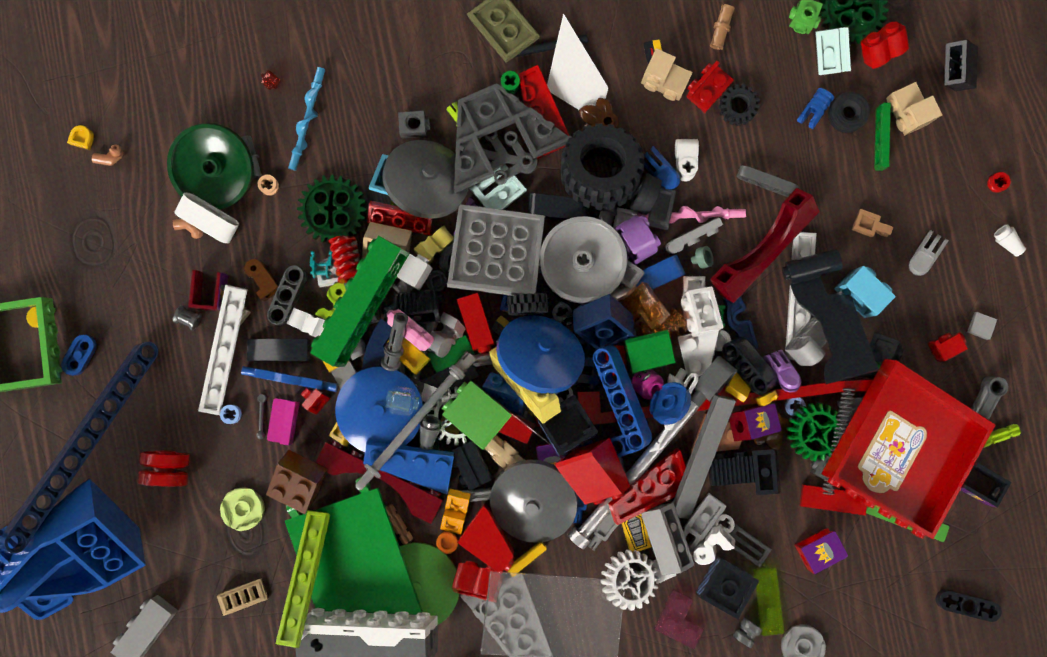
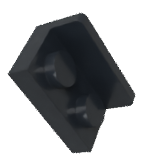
M874 333L870 347L875 360L883 363L885 359L900 361L904 352L901 342ZM878 371L864 375L874 379Z

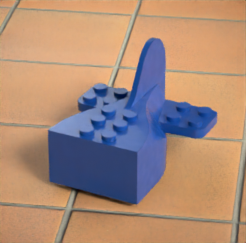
M88 479L68 493L52 508L23 551L9 553L0 548V613L8 612L18 606L33 619L42 620L70 605L73 602V595H82L101 590L146 566L140 528L91 479ZM7 526L0 529V536L5 531ZM12 536L8 540L10 549L14 548L18 543L16 536Z

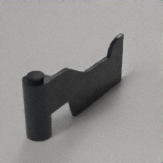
M837 249L785 262V267H782L784 279L789 280L797 304L820 322L832 354L824 368L825 384L879 370L851 295L827 294L821 280V275L842 270V259Z

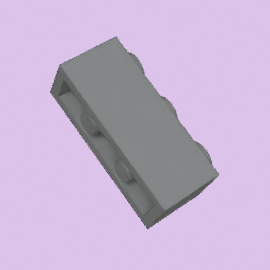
M674 503L658 505L641 514L662 576L682 573L695 566Z
M159 595L151 599L147 598L140 606L142 610L140 614L133 616L126 625L128 630L125 634L121 633L113 642L115 647L110 653L116 657H144L178 610Z

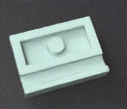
M848 27L815 31L818 74L824 75L851 71Z

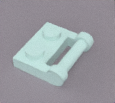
M505 164L504 166L495 170L494 174L498 170L506 171L509 168ZM515 175L509 178L505 184L498 185L486 196L483 195L482 191L495 182L494 176L469 188L485 208L499 210L507 208L527 191Z

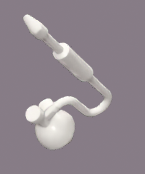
M680 368L676 376L669 373L667 382H677L686 388L694 377L688 389L691 394L698 382L699 376L693 372L683 382L688 372ZM675 424L664 425V431L658 441L649 449V452L659 450L669 430L673 429Z

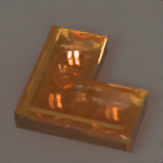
M642 282L622 303L633 314L634 324L642 316L651 329H657L670 315L648 283Z

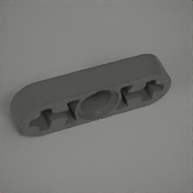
M743 165L740 166L736 176L742 181L789 197L799 187L787 180Z

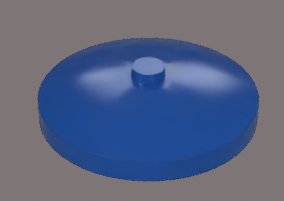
M530 315L514 319L504 327L497 342V357L504 372L515 383L530 391L553 394L567 390L576 383L584 368V351L577 337L567 327L547 317Z
M382 366L367 368L350 377L341 388L335 407L337 424L345 439L357 449L365 452L367 441L390 444L423 406V400L415 383L401 371H388ZM420 423L401 445L406 446L419 431Z

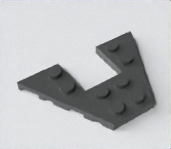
M497 83L458 100L454 192L457 193L495 176L478 141L483 136L516 123L533 159L566 145L567 140L572 136L563 133L551 121H546L541 114L531 107L525 106L516 96L507 93Z

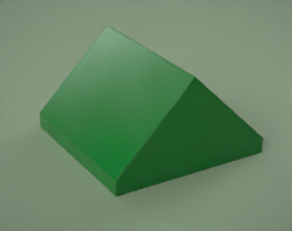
M668 330L625 340L627 364L632 373L675 363Z

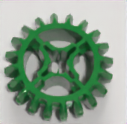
M809 403L808 409L805 406L800 407L802 414L797 411L794 412V415L797 417L796 419H789L793 426L787 427V430L792 432L787 438L794 440L790 446L796 448L795 453L798 455L802 454V458L808 459L810 457L811 461H816L819 456L825 461V455L831 457L830 453L832 451L830 449H835L831 445L835 444L832 442L833 440H837L833 436H839L834 434V432L838 431L835 430V427H839L836 423L840 422L836 419L840 417L837 416L838 411L835 409L831 410L829 405L823 407L822 403H817L816 405ZM821 414L828 421L818 423L812 416ZM805 423L806 430L802 433V428ZM831 431L830 437L827 440V434ZM815 441L820 445V448L810 449L805 443Z

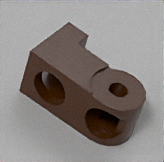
M256 259L248 260L245 263L244 271L259 286L260 290L255 293L260 300L267 301L275 295L279 283L264 263Z

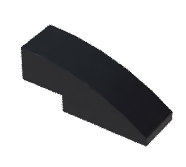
M247 339V361H310L311 340Z

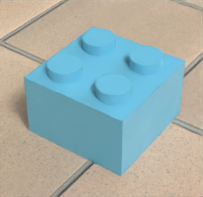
M865 266L851 270L834 288L837 292L842 291L845 295H851L856 311L864 318L877 316L896 297L892 293V288L885 282L881 283L876 278V273L871 268Z

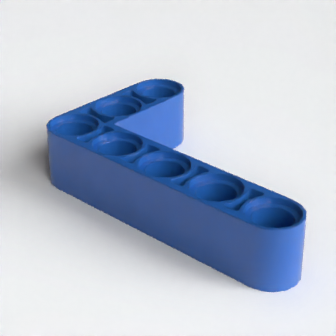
M612 345L602 347L594 352L593 361L622 434L610 438L619 458L639 451L649 445L652 441V433L619 350ZM604 352L608 354L609 361L605 359ZM612 373L616 374L617 382L612 378ZM620 393L624 395L625 402L621 400ZM628 414L633 417V422L629 420ZM636 435L640 436L642 443L638 442ZM618 441L622 444L623 450L619 448Z

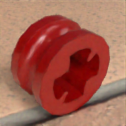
M1004 172L991 175L987 181L988 188L995 193L1006 190L1011 183L1009 175ZM1001 178L1000 181H1003V185L998 187V183L995 184V180Z

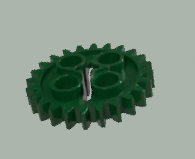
M819 0L823 4L820 10L822 13L819 16L825 20L821 27L828 26V29L848 27L849 45L854 42V39L857 44H860L868 34L878 32L877 30L880 31L883 28L882 23L887 20V17L884 15L889 9L883 6L888 3V0H843L844 5L839 4L837 0ZM862 14L867 15L869 21H865L862 18ZM841 18L846 19L849 25H844L841 22Z
M331 174L330 180H327L323 175L322 182L314 179V187L307 184L309 192L302 191L305 199H298L303 206L297 207V210L303 212V214L299 215L298 219L305 220L301 227H309L306 233L308 235L314 233V240L321 236V242L325 243L327 239L330 240L337 236H349L350 233L357 235L355 228H363L359 222L366 221L362 213L368 210L362 207V205L367 202L365 199H360L364 194L362 191L356 192L358 189L356 184L350 187L352 182L350 179L344 183L342 176L336 181L333 174ZM334 191L333 206L337 210H334L331 215L328 209L332 208L331 192ZM325 194L327 196L326 201L323 204H318V196ZM341 195H348V201L345 204L338 203ZM325 215L326 222L323 225H317V218ZM333 216L334 227L331 229L330 225ZM347 216V223L342 226L338 225L339 217Z

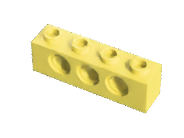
M497 347L489 351L493 367L542 424L561 412L559 399L555 393H537L518 385L502 369L497 357Z

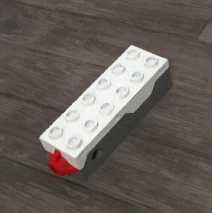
M322 608L312 609L307 614L300 647L296 648V657H434L438 652L437 616H430V613L427 612L409 615L408 612L387 614V611L366 613L365 610L345 612L344 609H336L328 612Z

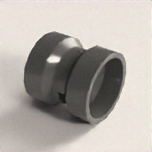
M744 617L741 621L740 629L734 632L733 637L747 647L752 648L755 644L754 639L761 634L763 629Z

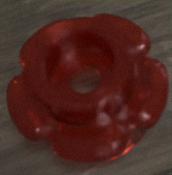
M267 70L265 74H261V83L267 89L278 88L281 81L273 72Z

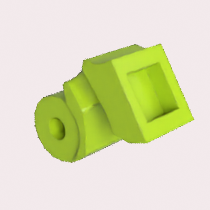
M335 283L329 288L327 297L333 305H335L339 297H343L346 292L345 285ZM333 307L329 311L325 308L319 309L315 315L326 320L328 316H332L335 308Z

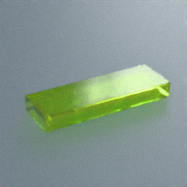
M775 567L753 569L754 577L759 580L756 586L760 628L763 629L761 635L784 634L777 570Z

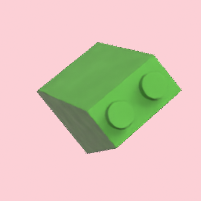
M472 381L468 384L464 382L456 391L459 394L454 401L449 399L442 409L445 412L442 415L484 450L512 415Z

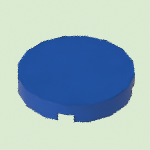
M670 382L661 386L662 389L653 394L649 408L653 418L664 425L675 424L687 414L691 405L689 390L680 383Z

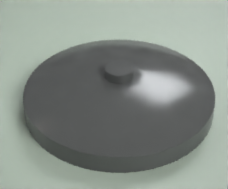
M414 140L399 145L390 153L383 169V183L388 196L399 208L414 216L422 218L447 216L459 208L468 192V188L457 193L454 192L456 154L449 148L433 141Z
M523 460L513 463L498 475L491 490L490 506L494 518L504 531L519 540L539 543L553 540L569 529L576 516L578 496L555 465L541 460Z

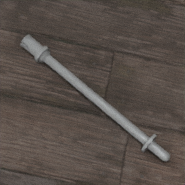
M466 351L455 365H451L449 376L372 466L369 464L364 465L367 471L356 483V489H364L374 476L377 478L381 477L378 472L451 385L456 380L465 377L464 373L476 361L472 354Z

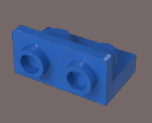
M490 373L482 386V390L486 391L510 412L523 416L526 410V404L501 375Z

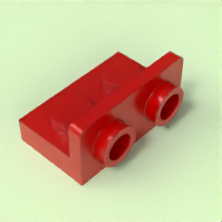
M718 61L713 65L709 63L701 72L703 74L699 81L694 79L687 88L689 92L686 97L704 113L709 110L734 82V79L719 67L720 62Z

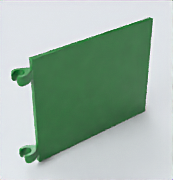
M369 482L364 489L359 490L361 494L313 510L330 514L311 596L315 609L322 608L328 612L336 609H344L345 612L365 610L366 613L387 611V614L408 612L409 615H417L423 612L379 487L371 490ZM286 505V509L292 518L285 520V524L297 555L307 513L301 514V512Z

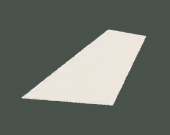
M563 14L547 86L552 94L578 110L586 105L596 106L598 98L606 99L608 86Z

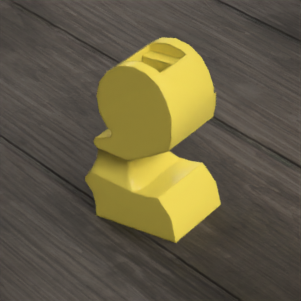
M442 226L432 236H428L425 241L420 242L414 248V251L417 255L419 254L428 259V265H430L436 253H442L445 247L454 242V236L449 233L445 226Z

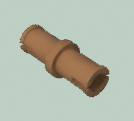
M721 5L718 21L714 23L713 28L715 31L710 43V47L713 49L723 50L727 32H730L731 29L730 21L735 9L731 5Z

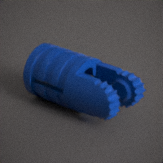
M818 88L797 121L802 124L810 113H813L814 116L808 126L814 129L827 110V107L834 100V96L826 89Z

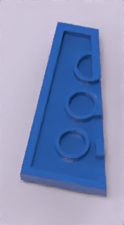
M367 441L363 464L372 466L390 444ZM400 445L380 470L447 494L454 452L433 449L424 450L418 447Z

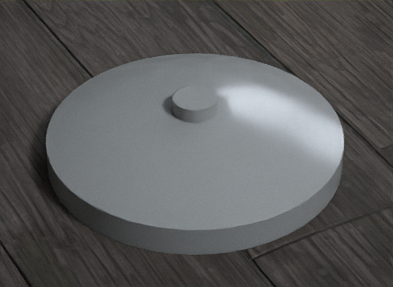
M574 217L561 222L546 236L540 251V268L546 284L556 295L574 303H590L602 296L613 293L621 283L627 267V252L620 235L612 226L593 217Z

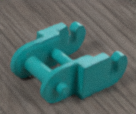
M311 251L310 267L312 271L310 273L313 275V278H316V275H326V278H329V275L332 274L330 269H333L332 251H329L330 257H328L326 263H316L315 251ZM317 266H326V271H317Z

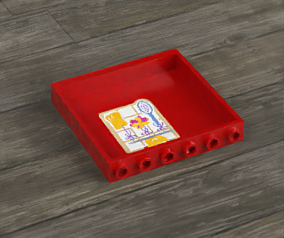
M885 359L821 474L829 478L827 481L829 484L840 488V486L844 487V493L855 499L858 496L862 498V504L872 509L877 507L879 509L878 513L888 519L891 516L895 518V524L905 529L910 527L912 529L911 533L921 539L924 536L934 539L996 425L896 360Z

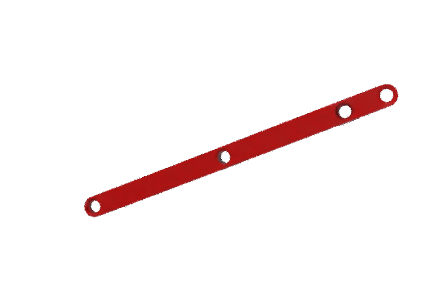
M873 380L837 381L829 384L803 385L796 392L791 393L784 391L782 388L773 389L776 390L779 396L778 399L773 401L845 392L842 390L844 388H855V391H867ZM727 386L718 394L733 398L736 401L734 406L757 403L755 398L762 396L751 392L747 399L742 402L725 391ZM600 391L577 392V399L593 424L617 422L613 411L601 413ZM706 399L697 411L708 410L711 402ZM650 406L641 407L645 418L653 417L649 410ZM628 414L629 420H633V417ZM535 416L536 427H540Z

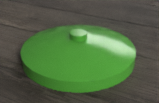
M422 542L401 545L400 549L422 611L430 613V616H437L439 625L452 613L459 598V594L455 593L452 589L457 568L452 559L434 545Z

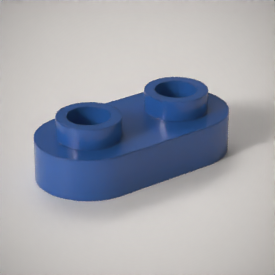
M79 335L73 340L61 363L62 370L66 374L76 376L84 372L96 351L97 344L95 339L88 335ZM87 342L89 347L85 350L83 346ZM75 361L78 362V367L76 369L73 367V363Z

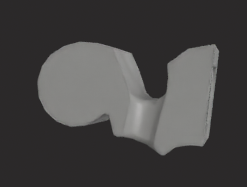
M443 312L440 319L444 328L442 331H431L430 334L434 337V341L427 349L441 358L449 353L451 345H455L456 340L461 338L466 330L458 319Z

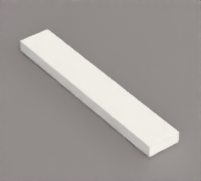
M800 232L794 238L792 260L815 254L816 233ZM791 286L789 290L786 346L811 319V314L797 304ZM785 350V354L788 357V359L794 360L790 356V354Z
M225 285L199 412L220 415L248 289Z

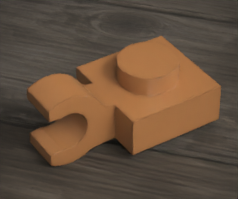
M860 209L852 230L869 237H873L875 232L881 236L888 237V235H891L893 227L880 223V215Z

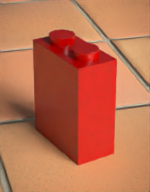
M475 293L457 299L472 349L480 354L491 351V346L495 345L479 294Z

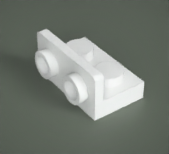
M712 286L690 290L682 296L681 306L686 311L688 318L687 328L693 337L724 328Z

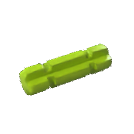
M1012 424L1006 428L1003 427L992 431L984 447L1020 435L1021 430L1019 426Z

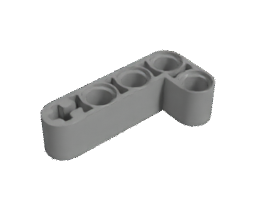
M842 291L836 293L838 295H845ZM812 317L785 347V350L800 366L815 365L825 355L822 347L827 341L820 322L815 317Z

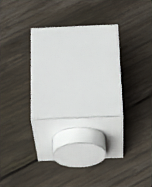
M409 254L396 277L420 291L433 268L428 265L429 260L419 254L416 257Z

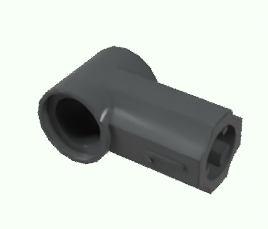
M985 377L981 381V390L971 409L984 418L990 419L999 399L1008 392L1007 381L1001 377ZM994 381H996L997 383V389L995 391H993L991 387Z

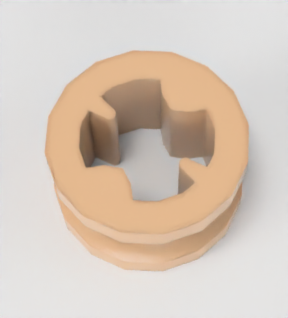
M263 175L259 178L258 188L265 195L271 196L278 192L279 183L273 176ZM267 180L270 183L273 182L271 189L263 188V186H266L264 183Z

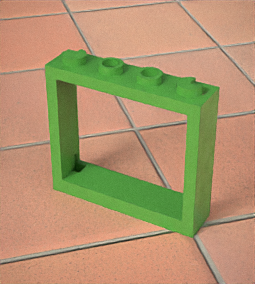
M38 297L0 303V311L36 306L44 378L0 384V392L62 384V368L59 361L60 348L57 343L58 328L55 324L54 316L56 308L53 307L52 298Z

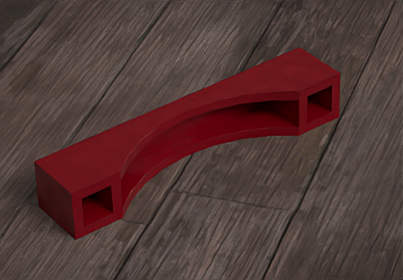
M796 188L782 203L774 224L762 241L751 252L736 261L724 264L710 280L719 295L734 303L820 212L813 195Z
M336 440L325 442L315 462L327 468V473L333 476L342 473L365 474L367 471L364 467L365 464H363L364 454L353 449L350 452L344 449V445ZM379 470L378 472L381 477L378 479L389 484L401 495L411 514L432 524L444 500L441 497L442 493L433 489L428 491L417 483Z

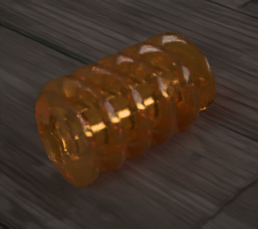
M671 308L670 315L666 311L662 312V318L659 315H655L654 322L648 318L646 319V325L642 321L638 324L642 336L668 330L669 336L672 338L671 331H674L677 335L680 334V327L685 332L687 331L685 318L679 308L678 311L675 308Z

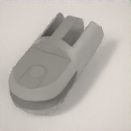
M929 230L909 262L910 271L918 276L926 274L949 240L945 238L934 254L932 250L940 240L941 235L937 234L928 249H926L924 246L934 232Z

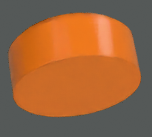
M449 531L442 532L436 541L437 548L445 554L454 552L458 546V537Z

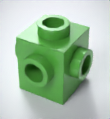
M800 0L797 7L793 6L788 17L791 19L789 27L793 28L797 33L809 34L820 23L821 16H819L823 4L814 0Z

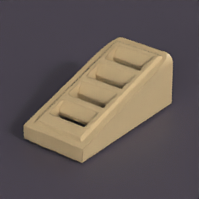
M262 578L217 595L223 616L269 599ZM252 586H256L258 598L255 597ZM245 589H247L250 601H247L244 593ZM238 592L242 604H238L235 593ZM227 596L230 598L232 607H230Z

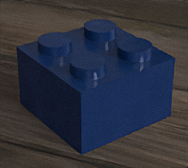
M610 294L573 310L574 332L596 350L635 336L633 314Z

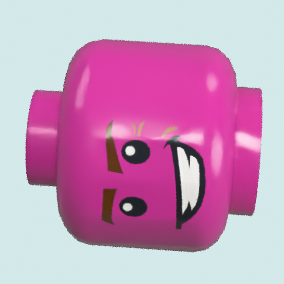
M653 369L636 372L631 382L635 392L648 400L652 399L653 394L656 391L659 392L662 389L661 386L664 385L663 378Z

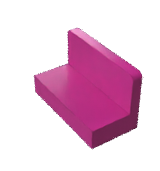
M273 399L267 435L268 441L279 442L283 445L293 444L300 402Z

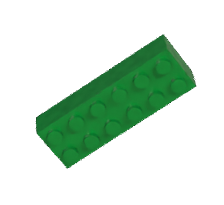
M379 235L370 242L368 254L359 261L356 268L358 270L354 278L351 277L345 286L346 292L343 297H339L335 302V311L332 316H328L324 321V330L312 342L311 347L313 348L310 353L333 367L346 366L410 254Z

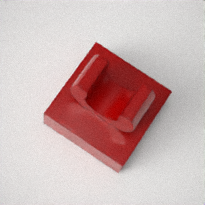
M306 388L301 393L306 399L302 406L316 415L331 399L318 389L310 391Z

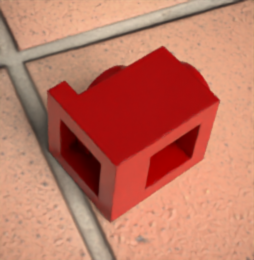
M949 332L940 336L938 340L927 343L937 362L947 361L968 349L965 345L966 339L960 332L952 335Z

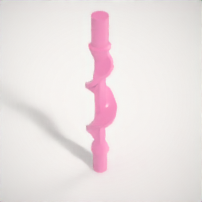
M682 206L679 212H672L669 224L674 223L680 218H696L698 223L705 222L710 217H722L725 219L746 217V209H723L717 206L712 211L695 212L688 206Z

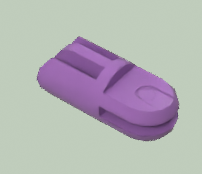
M782 349L763 357L777 374L778 384L784 391L791 393L796 392L800 388L801 377Z

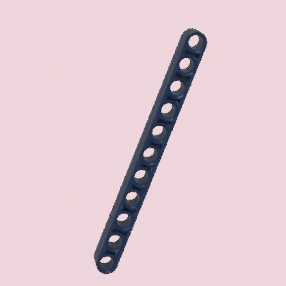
M144 342L133 347L0 536V548L3 551L19 553L25 549L156 359L158 348L154 343ZM143 347H145L148 350L147 357H144L142 355ZM131 364L136 368L135 375H132L129 371ZM119 382L124 386L122 393L117 391V384ZM106 400H108L111 403V409L109 412L106 411L104 408V403ZM93 419H96L99 423L96 430H93L91 427ZM81 437L86 442L83 449L78 447V440ZM67 456L71 457L73 461L70 468H66L64 465V460ZM53 476H57L59 479V484L56 488H53L50 484ZM43 495L46 502L43 507L39 508L36 500L39 496ZM29 515L32 523L29 527L25 528L22 520L25 516ZM16 536L18 543L14 548L10 549L8 540L10 537Z

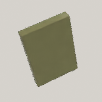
M485 0L467 13L468 18L505 63L539 39V34L510 0Z

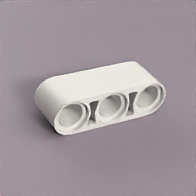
M186 192L183 194L175 210V214L223 243H230L239 226L237 220L191 193Z

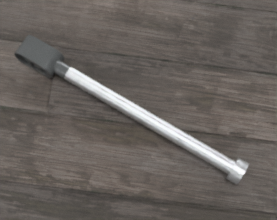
M721 356L713 361L698 379L694 388L696 392L691 396V405L687 414L676 422L672 430L668 431L659 450L649 452V449L658 441L662 432L627 471L626 477L630 485L641 477L707 399L711 402L714 394L718 395L736 374V368ZM612 497L606 498V501L600 503L580 528L574 527L568 534L570 540L584 550L591 542L589 536L611 512L608 503L613 500Z

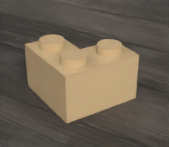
M656 48L641 84L649 91L663 93V96L669 100L675 101L676 99L679 101L693 72L673 64L676 57Z
M916 82L893 92L886 98L887 103H891L890 112H893L895 115L896 125L903 132L904 136L929 125L942 116L934 96L924 99Z

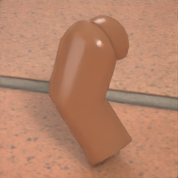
M112 145L107 154L93 153L92 162L112 166L123 157V150L119 145Z
M173 220L174 230L187 229L195 239L203 236L202 230L185 220Z

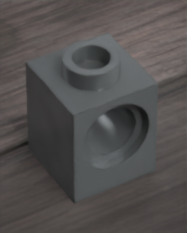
M424 111L398 112L399 134L401 138L427 137V130H430V118L426 117ZM414 120L420 122V126L416 129L409 127L410 123Z

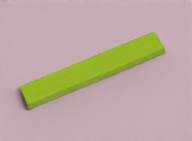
M307 511L276 639L277 645L294 648L300 647L329 524V513Z

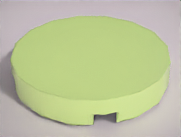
M247 487L236 488L228 492L220 506L221 517L224 523L238 531L249 530L258 525L265 511L264 501L260 494L254 489Z

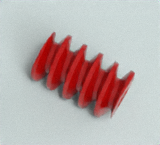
M337 236L328 241L331 244L330 251L333 252L332 259L335 260L334 267L337 268L336 275L339 276L338 283L340 284L347 283L351 277L354 278L358 271L356 268L359 261H355V259L359 258L360 254L353 253V251L358 249V246L351 245V243L356 241L355 237Z

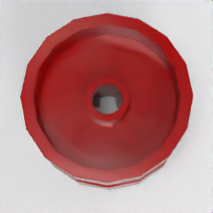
M167 450L140 452L139 464L153 467V469L139 471L137 483L150 486L188 485L189 474L185 471L175 470V468L189 466L190 454Z

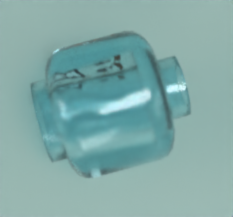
M394 386L392 390H388L385 407L389 408L391 414L410 416L413 409H418L419 397L415 396L413 388Z

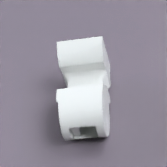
M293 308L287 324L316 337L320 336L324 330L323 323L325 320L318 317L315 318L314 315Z
M721 524L712 527L705 536V540L700 541L694 548L693 558L695 562L700 565L712 563L716 558L717 552L715 544H719L723 550H731L735 548V539Z

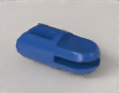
M652 146L650 148L663 165L649 152H646L644 156L656 168V171L645 160L644 168L653 177L662 180L661 186L669 190L676 188L680 183L679 173Z

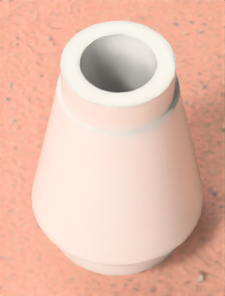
M1004 225L994 233L995 241L1014 254V256H1019L1026 250L1014 227Z

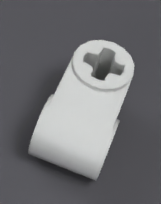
M676 139L675 141L676 171L679 173L681 181L687 182L692 180L698 170V139ZM685 166L688 167V170H691L690 173L684 169Z

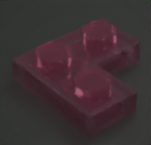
M672 589L654 629L695 649L704 629L685 619L693 599Z

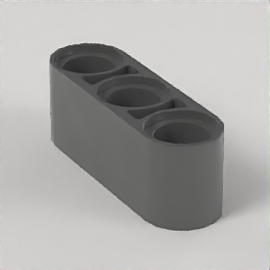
M290 266L284 272L267 312V318L272 324L286 325L293 308H296L308 278L306 271L298 266ZM299 271L301 274L300 279L293 282L291 278L293 272ZM290 290L292 298L285 302L283 294ZM278 310H282L284 314L280 321L275 319V313Z

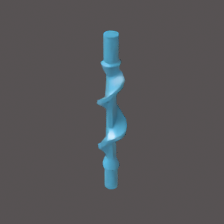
M317 67L314 80L311 83L312 89L305 94L304 98L307 106L304 120L296 124L298 141L291 151L292 156L288 169L294 171L297 170L302 151L307 147L305 135L309 121L318 117V113L313 107L318 91L322 87L321 84L325 73L324 68Z

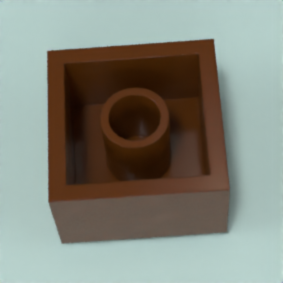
M288 449L277 463L266 495L306 514L316 500L327 468Z

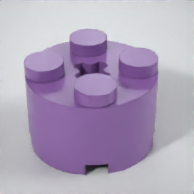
M635 215L614 227L624 242L627 259L630 258L634 265L655 254L658 250L657 247L661 245L657 235L652 234L650 231L649 222L644 215L640 217Z

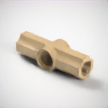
M497 435L484 448L491 455L490 457L504 469L513 463L525 460L514 447Z

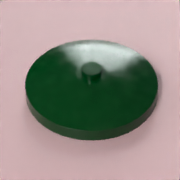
M203 123L185 129L174 139L167 156L168 175L177 193L181 197L186 192L191 193L217 209L229 207L242 199L249 190L253 180L254 164L248 146L237 133L223 125Z

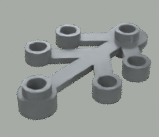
M497 131L493 132L494 135L491 137L485 136V139L496 150L494 152L483 149L487 159L492 160L490 165L493 171L505 164L514 165L506 171L498 170L495 172L494 179L497 184L503 185L514 175L520 172L529 174L537 168V158L533 159L531 153H525L518 142L515 132H507L505 134V142L513 148L517 156L507 153L497 137ZM513 136L515 137V139L513 141H509L508 137ZM524 160L531 161L528 165L523 164ZM499 175L505 176L502 180H498L497 177Z

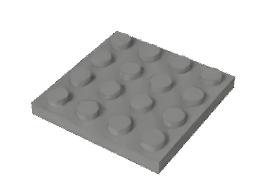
M461 204L458 209L447 287L504 295L534 294L536 292L545 216Z

